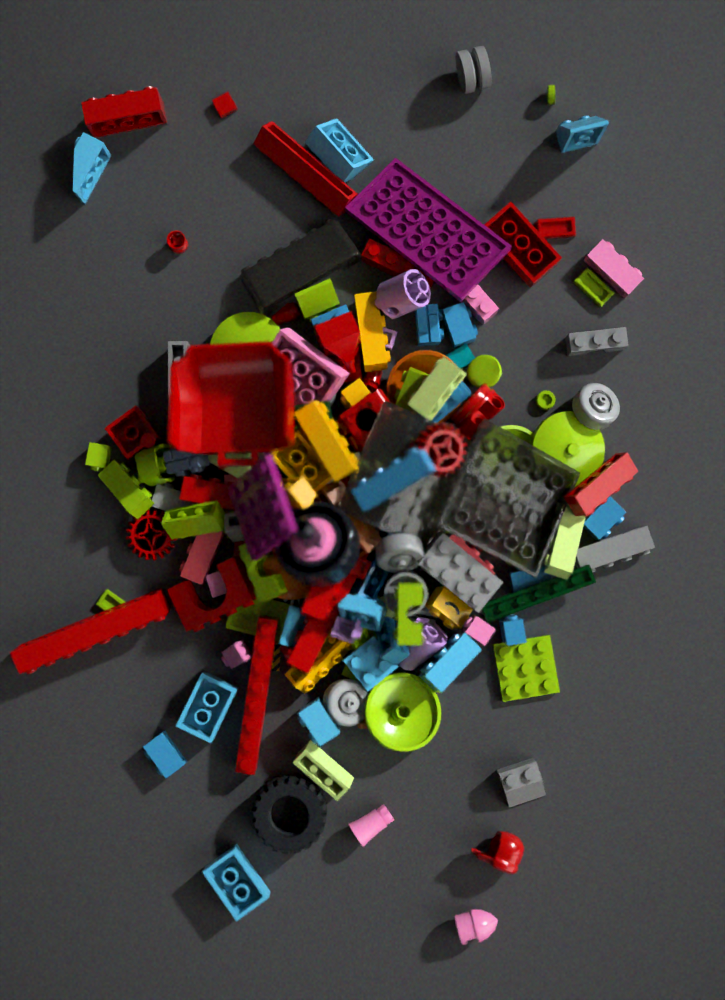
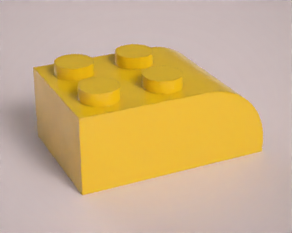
M302 426L294 431L293 446L279 452H270L269 454H272L274 462L288 478L303 477L315 493L333 479Z

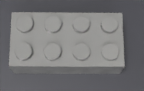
M440 531L423 550L424 557L417 563L478 613L503 583Z

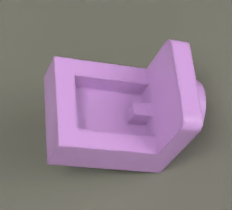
M337 616L331 637L353 644L355 638H360L363 629L359 627L361 620L357 619L356 622Z

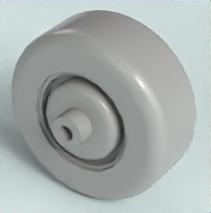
M589 383L583 386L576 393L572 401L573 412L579 422L594 430L607 428L617 419L620 412V404L614 392L607 386L599 383Z
M407 533L387 536L376 546L377 563L381 569L392 573L413 570L419 566L417 563L424 557L422 542L415 535Z
M339 679L327 687L323 695L322 705L333 723L346 727L355 726L365 719L364 706L369 692L356 680Z

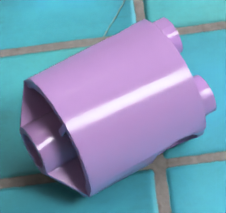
M413 269L408 270L379 284L375 305L391 319H396L429 303L431 297L429 283L421 272Z

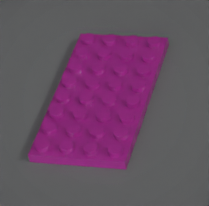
M394 158L345 207L346 213L460 302L504 258L512 247L397 158Z

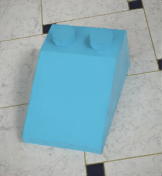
M583 116L577 121L571 122V120L561 122L556 130L561 153L597 145L609 125L608 120L597 116Z
M83 132L81 137L76 139L74 145L73 192L81 203L86 204L111 158V154L104 142Z

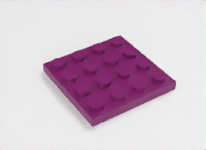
M272 454L265 455L228 488L251 561L259 560L297 531Z

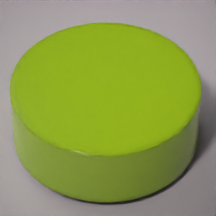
M555 85L547 86L548 105L555 104Z
M547 390L540 392L536 397V405L542 410L551 409L556 401L554 394Z

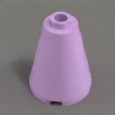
M419 617L414 621L422 622V645H408L410 655L399 663L400 667L404 670H414L447 644V635L436 623L434 625L428 623L429 619Z

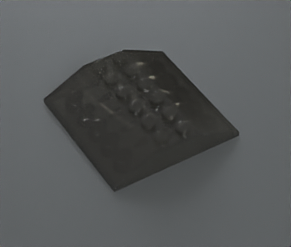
M384 401L358 459L359 463L357 466L359 469L352 473L337 508H340L347 515L388 533L415 535L421 540L423 548H426L439 531L446 534L473 473V456L477 444L464 437L461 442L466 443V446L462 449L467 453L462 454L461 458L465 461H459L461 468H454L455 473L451 474L448 472L446 477L442 475L435 477L434 474L432 476L427 475L372 509L363 512L352 492L357 487L356 483L365 478L370 480L374 477L372 475L374 472L382 468L385 471L390 468L389 463L398 458L400 460L407 457L406 453L413 450L414 446H418L419 442L415 439L422 438L420 432H426L425 427H432V424L435 423L423 416ZM441 434L436 436L431 443L436 442L438 437H441ZM435 447L436 449H439V452L445 453L444 451H441L442 448ZM446 457L439 465L444 464L449 457Z
M483 419L464 448V451L467 453L462 454L461 458L465 461H459L461 468H454L455 473L451 474L445 487L436 525L537 578L568 504L564 496L574 489L580 472L487 419Z

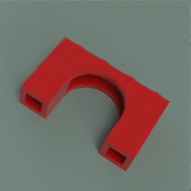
M240 556L232 557L216 565L226 586V598L218 608H210L201 602L191 580L183 581L167 589L186 632L193 630L195 633L204 629L203 624L210 622L212 625L220 621V616L224 614L228 617L237 613V608L241 606L245 609L254 605L253 600L257 599L254 593L255 588L247 575Z

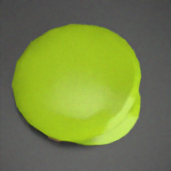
M490 355L476 357L470 362L467 369L469 381L477 388L483 383H488L489 387L494 386L502 374L500 363L495 357Z

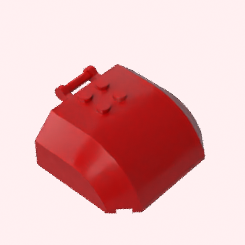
M270 341L191 345L186 350V354L178 361L175 360L170 366L168 443L176 451L197 455L218 454L219 469L253 466L259 461V453L279 452L293 446L294 386L290 359L283 355ZM251 453V458L226 459V454Z

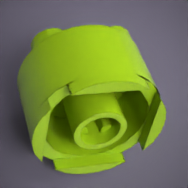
M160 444L142 449L139 453L135 454L138 480L141 483L156 486L175 481V474L167 473L166 462L163 456L164 451L170 450L169 448L171 447L169 445Z

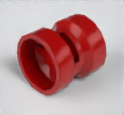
M177 230L168 234L166 240L172 252L176 254L184 253L188 248V241L184 234Z

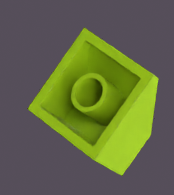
M330 278L295 293L297 304L305 322L310 321L311 323V319L340 307V302Z

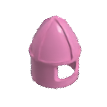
M471 910L470 912L455 915L462 945H466L468 940L478 938V942L487 939L495 930L498 922L491 913L483 910Z

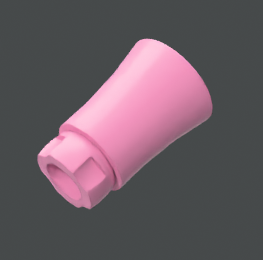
M383 804L377 810L375 808L348 825L364 847L380 831L388 827L387 825L393 822L394 818Z

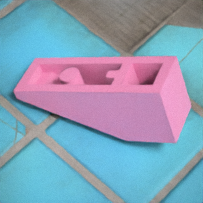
M244 639L223 651L221 658L227 667L230 666L233 669L248 660L253 654Z

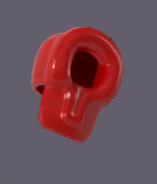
M498 831L494 835L487 853L475 848H471V852L477 859L491 864L493 868L508 874H515L524 855V845L518 836L509 832Z

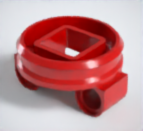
M483 383L451 417V421L458 428L462 427L460 430L472 439L476 438L487 428V419H493L505 407L503 399L494 389L487 385L488 383Z

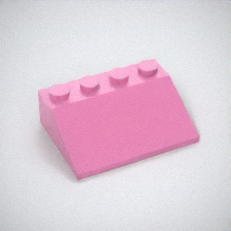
M289 327L281 329L272 342L283 355L290 359L294 386V406L308 404L312 401H330L350 374Z

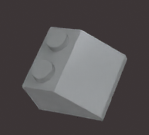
M534 758L497 769L509 808L546 795L543 780Z

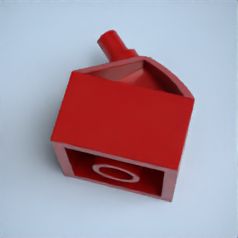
M349 311L315 325L316 340L322 353L335 362L343 363L350 374L355 373L354 358L361 346L360 330L352 312Z

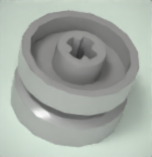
M474 47L471 54L467 49L457 51L455 55L456 69L462 92L464 94L474 92L476 85L480 90L491 88V68L485 47Z
M413 571L393 574L388 579L384 590L388 608L394 612V607H398V600H394V587H398L399 582L423 583V605L411 606L407 610L406 615L412 616L420 612L428 598L424 579Z

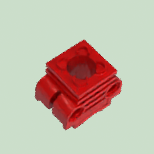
M381 388L373 393L370 392L342 413L340 418L335 421L344 437L351 433L353 434L347 441L356 453H361L404 421L394 406L386 410L384 409L391 404V401ZM366 411H374L378 415V424L373 430L365 432L359 425L360 416Z

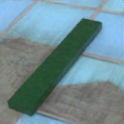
M590 564L574 569L567 580L555 576L488 601L481 610L486 623L594 584L596 580Z

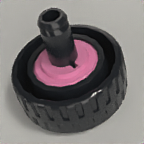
M313 502L306 509H293L291 513L297 531L275 547V553L282 568L293 579L309 587L321 588L340 582L355 567L359 558L360 537L354 523L344 511L327 502Z

